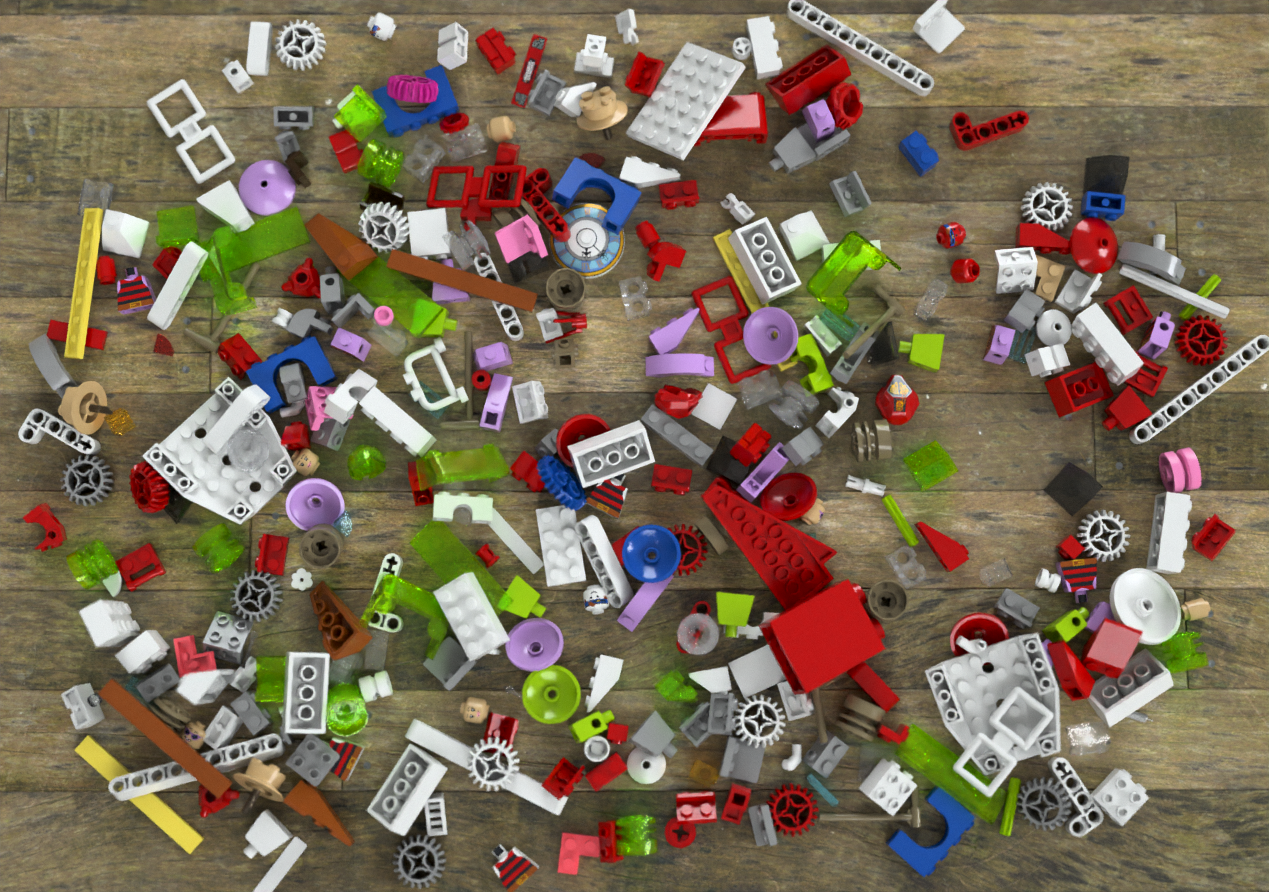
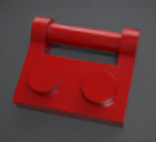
M1134 285L1103 303L1105 308L1108 307L1121 328L1120 332L1122 335L1154 318ZM1119 301L1132 324L1127 325L1115 302Z
M1135 351L1144 362L1143 366L1155 371L1157 376L1140 368L1135 375L1123 383L1152 398L1161 384L1168 367L1160 366Z
M151 543L115 561L130 592H133L138 586L152 578L166 573ZM154 564L155 569L135 580L132 579V575Z

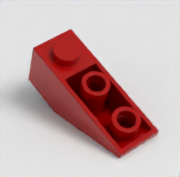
M502 141L498 146L495 165H517L521 146ZM493 173L488 198H491V200H508L515 173Z
M1020 223L1016 227L1015 248L1033 247L1034 250L1040 251L1042 254H1049L1052 251H1057L1062 255L1071 253L1070 241L1040 224Z
M1064 640L1048 643L1047 647L1062 689L1072 701L1089 698L1095 680Z

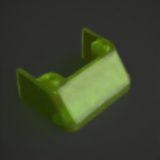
M850 231L808 280L806 290L835 316L853 328L854 324L843 316L849 308V301L844 295L868 266L873 270H879L888 262L898 271L902 268L858 232Z
M494 444L483 445V448L441 453L439 450L427 451L428 455L416 460L420 491L438 484L489 479V483H493L510 475L507 462L499 447H495Z
M385 574L380 579L359 624L367 628L375 611L381 614H389L393 611L396 604L431 619L427 632L432 639L424 654L433 660L447 633L449 621L433 593L394 574Z

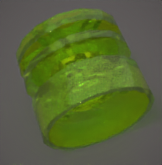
M375 138L371 139L362 153L357 173L368 180L373 179L376 175L375 181L377 184L382 183L384 187L390 188L401 171L404 152L401 150L396 151L395 147H390L386 151L385 143Z
M225 523L211 528L192 546V550L199 558L209 555L204 564L207 567L211 566L209 570L212 574L218 573L232 565L245 551V547L242 544L238 545L239 540L237 538L228 541L232 536V531Z
M97 538L92 540L91 544H85V552L77 549L66 556L72 574L86 590L100 584L99 575L107 580L110 575L113 576L118 573L113 555L103 542Z
M1186 631L1176 633L1170 639L1160 643V646L1170 645V648L1162 650V654H1172L1173 656L1165 660L1166 668L1170 671V674L1209 665L1206 652H1196V648L1204 644L1203 641H1193L1201 637V632Z
M351 684L334 686L327 692L326 722L328 728L339 736H352L363 730L368 721V712L361 690Z
M630 815L616 819L615 826H624V828L617 829L616 834L625 835L624 839L616 841L617 855L638 856L657 853V838L648 837V834L656 832V827L647 826L655 824L656 817Z

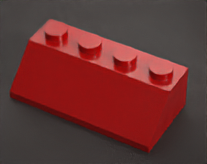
M826 44L765 83L780 108L790 115L797 112L807 103L814 101L821 94L828 92L838 83L845 81L852 74L845 57Z

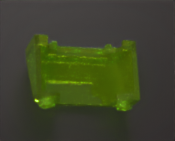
M230 225L216 229L203 248L209 253L205 262L216 307L224 315H232L257 308L255 298L247 296L245 287L240 283L231 282L226 258L234 257L235 248L242 245L240 236Z

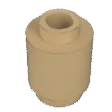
M1199 598L1184 602L1180 606L1181 618L1184 621H1193L1207 617L1208 612H1210L1208 601Z

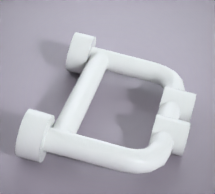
M441 337L433 339L434 344L408 355L404 362L406 373L403 374L407 385L411 384L414 389L410 391L414 401H419L421 406L429 411L441 409L461 400V403L469 400L463 386L455 389L439 354L446 351ZM430 353L450 394L449 397L435 403H429L426 400L412 368L414 360Z

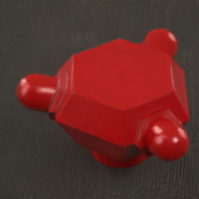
M307 258L302 265H298L287 277L288 280L282 284L281 289L284 292L290 291L292 294L306 297L315 296L320 299V278L317 269L313 266V259Z
M201 784L199 786L200 816L206 818L209 813H216L226 807L232 799H237L240 796L239 791L232 790L229 787L218 799Z

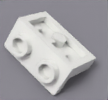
M529 381L512 386L520 424L548 418V406L544 399V387L540 381Z
M787 681L777 684L789 721L815 713L813 698L810 692L794 695Z

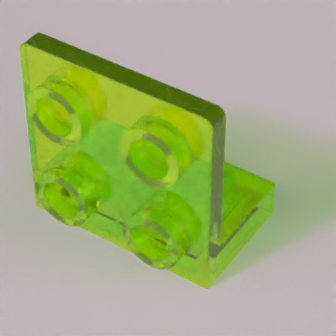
M357 84L352 89L355 96L334 115V118L361 143L387 118V115Z
M193 205L157 211L160 235L155 237L156 244L161 248L187 245L191 241L200 243L196 212Z
M257 656L258 684L255 702H284L286 656Z

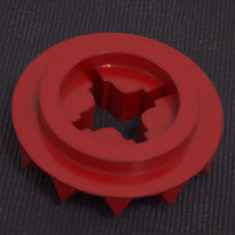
M455 113L444 117L439 126L444 133H458V131L464 130L469 125V118L464 113Z
M674 817L668 821L665 827L666 840L673 847L685 848L695 839V825L682 824L683 830L689 834H682L680 840H678V834L672 830L679 829L681 824L677 825V817Z

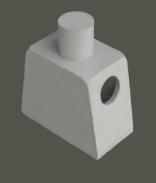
M795 127L774 147L773 154L776 158L768 162L774 172L783 167L787 173H790L814 162L817 155Z
M335 266L326 267V275L320 276L321 303L328 315L334 314L337 309H342L346 305L344 283L340 274L337 273Z
M653 711L628 740L653 757H657L663 752L669 758H672L678 750L670 743L675 733L656 711Z

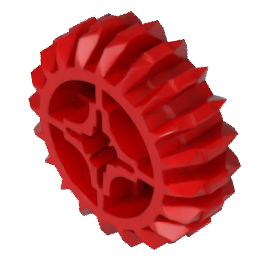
M1198 315L1196 318L1192 316L1189 318V321H1183V326L1178 327L1180 332H1177L1175 336L1179 340H1176L1175 344H1180V347L1176 351L1182 350L1183 353L1180 357L1187 356V363L1193 360L1194 366L1199 363L1201 366H1205L1206 363L1211 365L1214 361L1220 360L1219 356L1225 354L1222 349L1227 348L1228 345L1223 342L1227 341L1228 338L1223 337V334L1227 330L1221 331L1220 327H1222V324L1216 325L1215 318L1210 321L1209 316L1204 318L1202 315ZM1196 327L1194 337L1188 338L1190 330ZM1201 337V339H1203V341L1206 342L1201 344L1202 342H1199V340L1197 339ZM1214 343L1212 352L1207 355L1208 345ZM1190 346H1193L1196 349V352L1193 351Z
M147 461L134 465L133 469H131V475H129L131 479L129 482L131 485L130 491H132V497L135 499L134 503L138 504L139 509L147 513H155L165 509V506L168 505V499H170L168 494L170 492L168 489L169 483Z
M676 524L674 525L675 531L672 533L674 536L680 534L679 545L682 544L683 540L684 548L692 550L687 551V553L684 552L685 555L682 556V560L680 558V563L676 570H679V576H682V570H685L688 576L690 575V568L695 573L697 572L695 565L700 568L703 566L699 560L706 561L707 558L701 555L702 553H708V550H702V547L707 546V542H700V540L704 539V535L698 538L696 536L699 533L698 529L694 533L691 532L693 526L690 525L687 531L685 530V524H682V530H678V525ZM686 535L694 539L698 548L689 547L686 544ZM697 554L694 562L684 566L686 555Z
M789 783V789L786 788L785 784H782L783 791L780 792L778 788H775L778 794L775 796L770 793L769 796L774 799L773 802L766 801V804L771 806L769 810L772 813L771 819H774L772 822L773 827L778 825L776 828L778 833L783 828L784 836H787L788 831H790L791 837H795V831L801 836L802 828L809 832V828L806 826L808 823L811 826L815 825L810 820L811 818H818L817 815L812 814L819 811L818 807H812V805L817 803V800L813 799L810 801L814 794L811 792L806 795L807 787L800 791V784L796 785V789H793V783ZM790 794H798L806 802L794 803ZM784 796L785 807L776 812L777 804ZM790 804L794 808L798 807L797 811H795L796 813L794 814V816L790 812H787V809H789L788 807L790 806ZM808 808L805 819L800 823L799 813ZM791 817L794 826L785 825L778 818Z

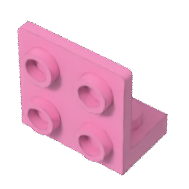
M528 215L495 232L499 247L507 263L531 250L541 258L548 255L538 225Z
M309 386L307 392L308 399H305V408L312 431L319 430L321 423L324 422V418H332L324 413L326 407L325 400L329 394L335 393L337 387Z

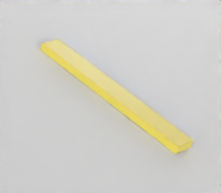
M100 208L84 209L64 358L83 359L104 211Z
M729 229L714 236L713 240L752 315L758 309L769 307L768 303L762 305L728 240V237L732 234ZM776 331L774 332V337H775V338L778 337V334H777ZM789 357L787 360L778 363L777 366L780 372L798 364V362H792Z
M87 735L75 749L83 759L109 782L116 777L131 774L124 765L90 735ZM138 782L136 787L140 786L142 782ZM154 792L129 799L189 854L204 840V837Z

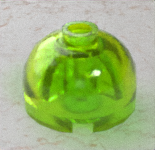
M364 444L357 446L347 459L350 477L359 481L363 480L362 477L368 475L369 479L380 475L385 471V465H387L383 453L378 448Z

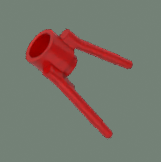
M556 311L559 316H570L571 318L554 319V323L571 322V327L575 329L563 333L562 336L547 340L545 343L548 344L554 342V340H559L576 333H583L582 329L587 328L586 313Z

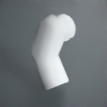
M305 400L293 402L290 407L280 408L281 417L300 414L305 406Z
M959 636L956 640V644L969 653L981 652L987 647L986 642L982 639L967 640L963 636Z
M792 744V756L782 761L783 769L792 771L801 763L802 744Z

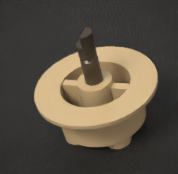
M609 86L602 87L594 92H584L579 102L582 112L576 119L577 125L584 130L603 129L605 139H612L610 127L620 122L627 115V105L622 101L616 100V93Z
M86 381L79 387H68L58 408L59 415L63 417L66 423L73 425L79 433L86 435L96 432L101 427L106 414H113L107 406V397L103 387L95 381Z
M252 758L245 774L236 773L233 775L237 783L251 791L248 801L242 810L244 814H247L248 810H252L259 795L273 801L282 802L284 800L283 795L278 789L286 776L279 772V767L272 764L268 767L259 759Z

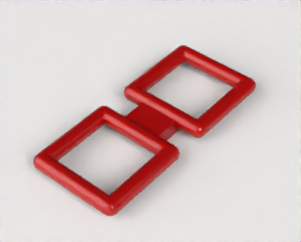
M487 165L484 168L483 177H473V166H435L432 170L426 206L428 208H465L468 206L469 198H479L478 206L481 208L519 207L527 168L525 165ZM466 173L461 200H435L439 174ZM491 173H518L514 200H486Z
M727 276L692 291V298L696 307L699 308V314L706 330L712 332L721 329L724 339L714 343V348L729 383L735 384L771 368L770 364L762 363L734 375L723 350V347L744 339V331L740 326L739 320L749 315L732 276ZM728 285L740 312L712 323L700 296Z

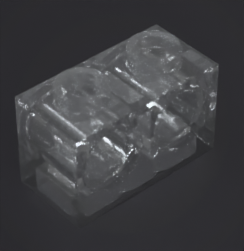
M426 136L422 140L419 139L413 153L411 155L408 154L403 161L404 170L423 184L432 173L433 167L437 166L445 155L444 149ZM426 148L433 149L432 153L429 155H426L423 152ZM415 163L422 164L418 170H414L413 165Z
M641 276L619 281L627 321L648 317L652 306L650 299L646 300L645 292H648L646 281H642ZM632 285L638 286L639 291L637 293H631L628 290L629 287ZM640 303L643 305V310L637 312L633 309V305Z
M904 545L885 556L899 583L906 590L926 579L925 574L927 573L921 563L918 564L915 559L917 555L914 549L908 547V545ZM899 553L906 555L907 560L905 563L898 561ZM910 569L916 572L915 580H910L907 576Z

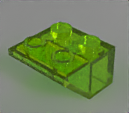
M936 440L902 459L921 492L928 490L959 471L949 454Z
M670 670L654 685L667 701H698L696 698L698 693L691 685L686 687L682 682L685 680L684 677L677 670L675 672Z

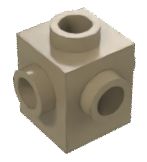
M562 338L554 340L555 348H551L552 359L556 360V369L574 368L575 358L579 357L578 346H574V339Z

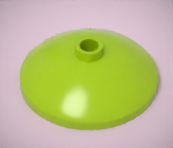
M551 665L543 670L533 671L527 677L522 689V700L527 712L537 721L546 724H557L570 718L577 710L581 698L580 685L576 677L568 669L558 665ZM550 690L556 692L555 697H549L548 693Z

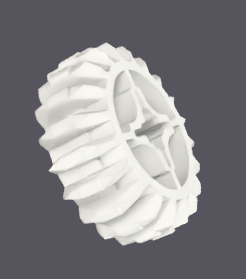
M298 19L295 25L290 21V27L288 28L283 25L285 31H278L280 37L275 39L278 43L275 45V49L278 50L276 54L278 57H281V62L286 63L288 68L293 65L294 70H297L300 66L302 71L305 70V66L311 69L312 63L318 65L316 59H323L320 53L326 52L324 48L326 42L323 40L325 37L323 33H320V28H315L314 23L308 25L307 20H304L301 24ZM299 33H307L311 36L309 37L307 35L303 37L300 36ZM293 36L292 42L288 43L290 38ZM298 39L302 43L303 51L299 47ZM314 45L313 50L308 54V50ZM290 54H300L302 57H293Z
M1046 182L1044 187L1041 183L1037 185V188L1031 187V192L1027 191L1025 193L1026 198L1022 199V203L1025 205L1021 206V210L1026 211L1022 214V217H1028L1025 223L1040 224L1049 230L1051 229L1053 232H1056L1057 228L1062 229L1064 227L1063 224H1067L1069 222L1068 218L1072 216V213L1069 211L1073 209V206L1068 205L1072 199H1066L1068 192L1063 194L1061 192L1063 187L1056 189V183H1053L1050 187L1049 182ZM1049 195L1054 197L1056 200L1050 199ZM1039 196V206L1033 209L1034 198ZM1046 205V207L1049 206V208H1052L1049 211H1047V209L1045 210L1043 207ZM1060 207V216L1057 220H1055L1054 210ZM1037 215L1043 216L1045 221L1040 219Z
M383 202L374 203L367 207L361 214V220L358 223L361 226L359 231L364 233L361 238H366L367 244H372V249L377 247L378 252L384 250L385 253H389L392 249L397 250L401 248L409 235V230L407 229L409 223H405L407 217H402L401 215L403 210L398 212L396 210L397 205L391 208L390 202L385 205Z
M1101 510L1100 513L1094 511L1093 515H1086L1088 520H1081L1084 526H1078V530L1082 531V533L1077 534V537H1082V541H1079V543L1084 544L1085 549L1082 552L1088 550L1087 557H1091L1094 554L1093 558H1097V561L1100 558L1101 562H1106V559L1113 561L1114 557L1119 558V552L1124 553L1126 551L1123 546L1129 545V542L1125 541L1126 538H1130L1129 534H1125L1129 527L1123 528L1122 526L1126 521L1122 520L1119 522L1120 515L1118 514L1113 517V511L1106 513V510ZM1102 520L1112 524L1115 529L1109 530ZM1096 523L1095 534L1090 537V529ZM1103 533H1106V534L1111 533L1110 535H1107V537H1105V538H1103V539H1101V538L1096 539V537L1102 535ZM1115 535H1117L1116 544L1111 549V540ZM1092 542H1098L1101 548H1104V551L1096 549Z
M753 695L752 702L747 697L745 698L746 705L742 702L739 703V707L742 710L737 709V711H734L739 715L733 717L738 721L736 728H740L735 734L740 735L742 733L744 736L741 737L740 741L743 742L747 738V746H750L752 741L754 742V748H758L759 742H761L762 748H765L766 741L771 746L773 745L772 738L778 741L780 738L777 734L782 735L784 732L779 727H785L786 724L780 722V720L785 719V715L778 714L783 709L778 708L776 710L775 707L778 703L775 701L771 705L770 697H768L766 702L764 701V695L760 696L759 701H757L756 695ZM758 706L756 715L744 716L749 708ZM764 708L770 711L774 720L765 716ZM760 715V720L764 722V724L762 723L758 728V723L755 722L754 719L756 720ZM744 723L753 727L755 735L750 734L746 730ZM774 727L771 734L760 737L762 728Z
M488 737V744L482 739L480 740L482 747L478 744L474 745L477 752L474 750L469 751V754L474 757L467 758L466 761L471 762L472 765L466 766V769H473V772L468 774V776L472 777L475 775L477 777L473 780L474 784L479 780L481 781L479 788H483L484 784H487L486 789L490 791L491 785H494V790L498 791V784L504 789L506 788L504 781L508 784L512 783L509 776L517 777V774L512 771L519 770L520 767L514 765V763H518L520 759H513V756L518 752L514 751L511 753L509 751L513 748L512 744L508 748L505 747L507 740H503L502 744H499V737H496L495 743L492 742L491 737ZM488 748H497L496 753L491 757L480 753ZM503 752L508 758L509 769L500 761ZM498 755L496 759L498 768L494 767L488 772L491 765L488 760L492 761ZM478 760L486 767L484 776L478 769ZM495 771L506 774L497 780L489 779L492 772Z

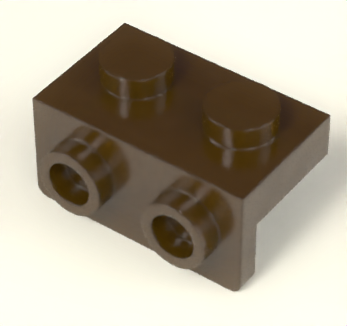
M300 150L290 153L287 156V160H285V163L290 168L288 173L298 186L302 184L307 188L311 183L301 168L308 164V161Z
M370 182L368 192L360 203V209L365 210L374 203L383 202L385 205L390 202V207L392 208L397 205L396 210L399 212L404 208L405 196L397 191L385 188L381 184Z

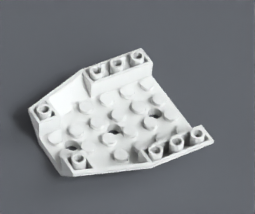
M228 377L215 389V394L164 441L153 445L142 457L184 498L241 525L254 516L280 492L297 470L293 466L286 448L281 445V439L270 417L262 409L255 411L228 446L218 455L202 443L204 438H197L195 436V432L198 429H204L207 435L243 391ZM225 456L233 457L234 461L231 465L223 464L222 460ZM252 483H259L261 489L258 492H252L250 490Z
M1038 633L1016 636L987 646L981 652L966 653L945 660L925 670L944 724L964 750L967 749L979 733H983L992 740L998 730L989 723V719L998 709L996 702L999 699L1005 700L1014 687L1018 686L1054 714V717L1028 750H1023L1018 745H1013L1008 753L1017 761L1039 754H1041V757H1045L1061 751L1059 688ZM986 662L992 663L994 666L993 671L985 672L982 668L983 664ZM1018 696L1000 718L999 722L1025 741L1043 718V715ZM983 743L979 745L971 756L984 775L1001 771L1007 764L1005 760Z

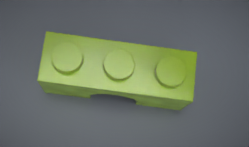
M812 333L799 337L796 349L790 356L792 362L803 361L808 366V375L799 381L806 397H810L828 390L834 384Z

